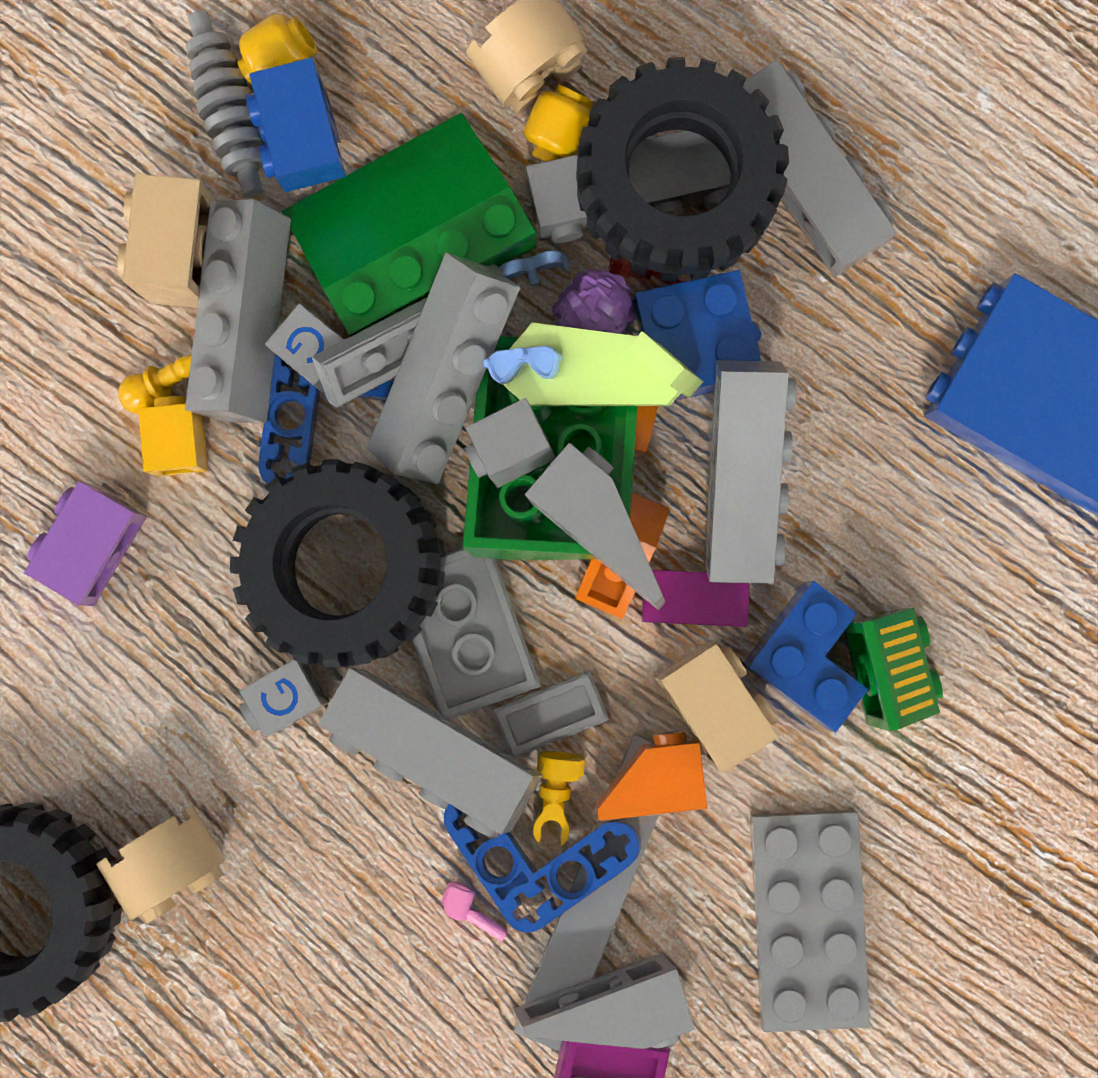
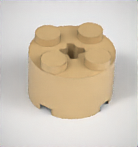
M518 0L485 27L491 37L481 47L475 39L471 42L466 50V56L504 107L512 106L516 113L519 114L536 102L540 94L538 89L553 77L560 84L582 67L583 63L580 61V58L587 52L585 47L587 39L558 0Z
M193 805L181 812L186 820L181 825L174 815L120 848L116 853L121 862L113 867L107 858L96 864L129 920L140 916L142 921L148 924L176 906L171 898L172 895L187 886L191 893L194 891L196 893L224 875L219 865L226 859Z

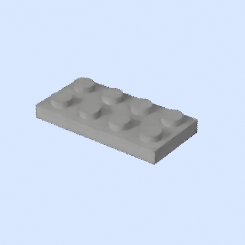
M855 810L750 815L760 1021L763 1032L870 1028L858 812Z

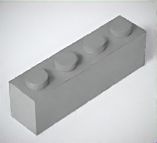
M775 60L745 80L743 88L750 94L755 89H760L769 100L765 113L768 117L778 115L784 128L780 144L788 146L789 164L784 172V176L788 180L781 202L835 279L888 243L896 234V230L892 226L894 224L893 215L881 199L876 198L874 200L863 184L865 177L859 164L851 156L847 155L845 157L833 141L835 133L831 124L823 114L817 113L815 115L804 99L806 97L804 86L793 71L789 70L786 72L780 62Z
M684 130L645 139L635 147L629 162L630 182L635 191L649 205L667 214L680 216L685 212V207L703 203L706 209H713L721 203L729 190L731 172L725 157L711 141L694 132ZM578 155L526 166L527 184L540 240L552 238L553 243H566L581 238L583 231L589 230L586 226L585 211H580L577 198L576 170Z
M255 199L210 202L185 410L222 422L267 423L275 353L265 343L278 329L291 218Z
M449 253L444 255L367 447L394 475L435 484L440 482L487 367H484L483 361L484 359H489L493 354L520 290L519 286L488 266Z
M716 360L704 564L709 582L774 584L775 566H783L785 539L784 535L777 534L778 517L779 515L787 514L789 504L788 484L781 483L782 463H790L792 458L791 431H785L786 411H794L796 380L795 378H788L789 372L781 362Z
M349 668L318 725L332 733L329 738L331 743L354 755H357L359 750L376 759L373 767L377 771L399 782L404 777L421 786L418 794L422 798L442 809H447L449 804L453 805L467 814L464 822L468 826L489 837H492L495 831L502 835L513 830L543 776L538 771L364 669Z

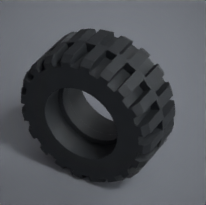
M685 57L668 58L666 69L656 70L653 62L636 67L634 80L629 81L627 77L621 76L609 86L608 98L606 100L598 98L589 112L588 125L582 128L576 170L577 198L580 211H585L586 226L593 238L601 237L606 243L605 252L616 262L621 257L627 259L632 263L630 270L645 276L648 269L660 272V280L676 282L678 275L690 274V278L693 281L707 278L710 271L715 268H719L723 272L736 264L744 252L749 253L755 247L777 212V207L784 196L788 180L784 176V172L789 164L788 146L780 144L784 128L779 116H767L765 111L769 100L760 89H755L750 94L743 88L746 77L733 69L727 77L714 72L717 62L701 59L699 68L685 67ZM685 130L699 134L711 141L725 157L731 172L729 190L717 207L705 213L678 216L659 211L645 202L630 182L629 162L635 147L646 138L663 131Z
M340 459L323 460L319 466L305 463L293 467V475L287 479L280 476L275 477L265 485L269 494L263 500L253 497L244 511L252 517L247 527L237 525L232 540L241 543L239 557H230V573L239 574L241 586L233 588V592L238 605H247L250 614L246 616L245 620L253 631L263 632L268 637L266 644L278 653L287 652L293 655V660L308 665H324V667L368 664L373 660L386 658L399 651L398 647L404 642L412 641L422 631L420 625L426 616L432 617L438 605V602L434 601L438 586L443 587L445 572L441 571L440 557L445 556L443 541L437 538L434 529L437 527V524L432 514L425 510L420 503L421 499L409 488L388 474L356 461L350 464ZM338 514L356 516L368 522L381 536L387 557L384 581L377 595L366 607L346 615H330L312 607L303 597L295 574L296 555L304 536L319 521Z
M27 802L18 806H13L12 803L0 805V860L14 862L33 873L44 886L52 908L51 932L45 947L41 951L30 957H16L0 951V1022H10L19 1014L24 1018H28L41 1013L51 1004L58 1003L90 978L100 967L99 960L110 952L116 939L114 934L110 933L111 929L121 922L122 907L119 904H113L114 894L96 866L104 858H107L109 862L113 861L107 847L97 851L90 843L96 836L93 830L86 824L78 827L72 826L70 824L72 820L71 814L58 808L46 812L43 804Z

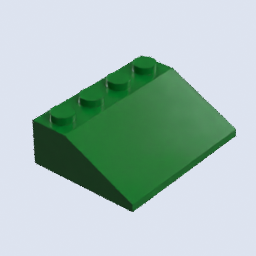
M462 113L281 211L283 215L291 218L290 229L350 337L427 298L445 253L485 266L495 264L500 267L504 263L515 260L536 248V232L511 187Z
M500 336L494 352L510 349L519 337ZM488 368L476 393L473 423L520 401L503 384L498 383L491 377ZM531 406L556 457L570 443L581 453L590 447L614 468L609 476L613 479L630 518L638 406ZM553 461L499 488L488 477V474L479 478L470 463L463 548L474 558L525 561L596 559L534 507L525 496L526 492Z

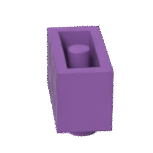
M78 481L75 488H68L58 500L55 507V514L58 516L48 533L40 534L31 545L27 555L30 563L24 574L77 605L95 606L147 516L98 487Z

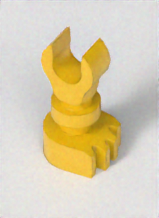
M561 751L538 752L536 771L543 774L542 778L546 779V783L540 785L539 796L544 798L541 811L537 814L533 823V835L537 843H540L542 825L550 820L558 822L561 826L560 846L568 840L570 824L564 806L565 801L571 798V787L567 786V782L577 781L581 776H584L585 756Z

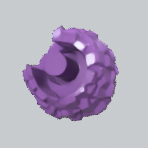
M588 268L585 274L579 272L573 279V284L568 286L559 295L558 301L552 307V312L557 317L555 324L563 327L626 335L627 329L635 319L633 311L635 305L631 297V285L625 283L622 275L612 274L606 270L598 271Z

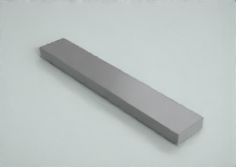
M633 733L616 777L642 744H651L654 741ZM659 814L597 822L594 830L612 820H622L631 824L637 830L641 839V850L638 858L624 871L559 916L524 1004L593 979ZM608 831L605 834L608 840L607 845L594 855L591 852L590 845L587 846L585 853L594 861L600 877L607 873V870L599 865L602 861L613 854H617L621 860L628 857L624 848L630 840L625 833L616 837L611 831ZM582 864L579 866L570 891H579L586 885L587 872ZM516 1021V1024L514 1026V1033L525 1037L518 1022ZM528 1038L560 1051L562 1041Z

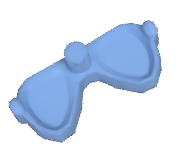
M545 251L529 258L508 261L499 267L503 269L504 276L508 280L527 273L530 286L540 284L537 270L563 267L564 271L569 269L566 255L560 251Z
M546 345L498 350L489 359H484L483 365L489 369L491 377L500 384H506L511 382L525 363H528L542 378L553 379L559 371V365L563 358L562 354L557 352L555 348Z

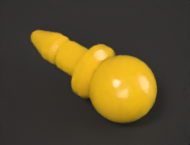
M192 355L182 356L175 360V363L172 362L161 369L149 366L144 369L143 373H134L124 378L118 389V398L121 405L127 411L138 414V408L154 407V399L171 396V387L183 381L184 378L189 377Z

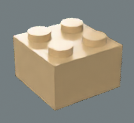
M135 173L133 190H127L125 194L123 211L125 221L129 223L127 243H121L118 250V273L123 276L122 281L150 304L198 308L210 202L217 201L201 180Z
M704 643L654 676V678L694 739L700 743V748L711 765L724 774L778 738L771 727V724L778 719L761 693L755 694L753 690L748 692L740 680L747 675V672L730 647L725 648L722 646L719 648L715 643Z

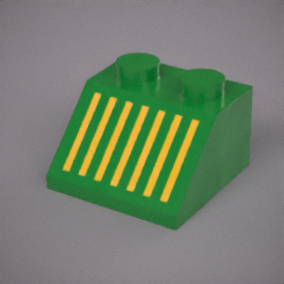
M902 608L852 620L844 630V635L855 679L868 689L861 699L866 724L886 731H894L939 714L940 710L937 700L943 698V688L937 670L935 668L929 669L924 648L930 646V636L923 617H916L914 608Z

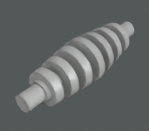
M207 11L193 12L188 16V20L194 37L187 42L186 50L187 56L191 60L189 64L191 78L195 80L193 82V91L195 98L198 100L196 107L199 117L204 120L203 126L208 136L213 139L212 145L216 154L223 157L220 162L225 173L238 178L243 197L251 198L263 193L262 184L257 172L263 167L258 146L262 144L259 129L254 127L245 98V95L251 94L252 91L247 88V80L238 69L235 54L229 51L231 46L226 35L213 31Z

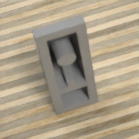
M569 443L526 492L525 496L534 507L659 611L666 601L615 483L609 476L614 468L590 447L581 453Z
M662 953L513 1008L515 1019L527 1038L646 1049L648 1047L663 1048L676 1043L682 1034L695 1030L678 971Z

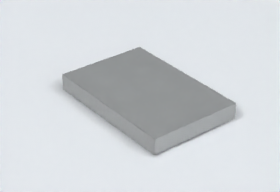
M463 547L445 553L444 557H440L441 571L445 572L443 587L438 586L434 601L438 602V605L432 617L426 616L421 623L422 631L413 639V643L438 713L448 719H452L541 687L496 559L474 558Z

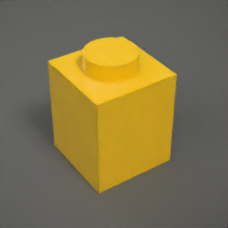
M160 397L154 399V407L138 408L143 472L156 477L208 472L203 415L185 410L186 397Z

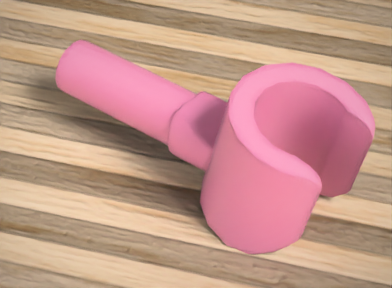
M449 882L442 898L446 914L452 919L467 920L471 924L474 923L499 941H502L507 935L508 930L479 910L471 907L476 892L465 885Z

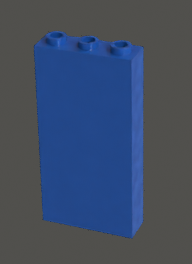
M1014 273L999 285L993 282L982 296L976 309L983 314L974 330L967 327L956 341L951 354L957 357L948 375L941 372L930 386L925 399L930 401L931 404L924 417L1098 517V320Z

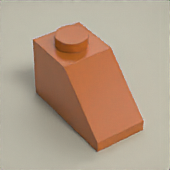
M632 492L630 520L647 560L650 562L670 508ZM591 559L575 599L623 619L636 591L599 560Z
M685 731L653 734L654 743L642 744L595 803L598 821L707 809L700 743L696 739H686Z

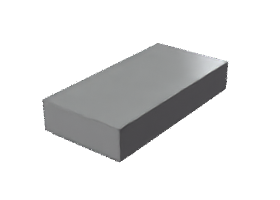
M590 671L492 709L508 752L514 758L609 720Z

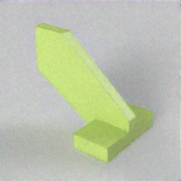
M532 322L510 349L546 345L553 347L562 354L563 359L560 362L559 371L553 379H544L528 363H525L511 382L503 385L519 400L526 398L530 406H671L681 393L690 398L704 381L643 331L638 336Z

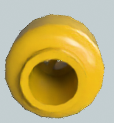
M274 13L241 35L239 46L242 57L237 60V64L244 78L252 86L249 73L311 58L318 53L311 34L297 17L293 16L289 19L283 14Z
M557 84L555 91L546 90L541 92L536 99L523 130L525 138L536 145L532 155L545 162L578 155L582 128L588 125L589 112L595 102Z

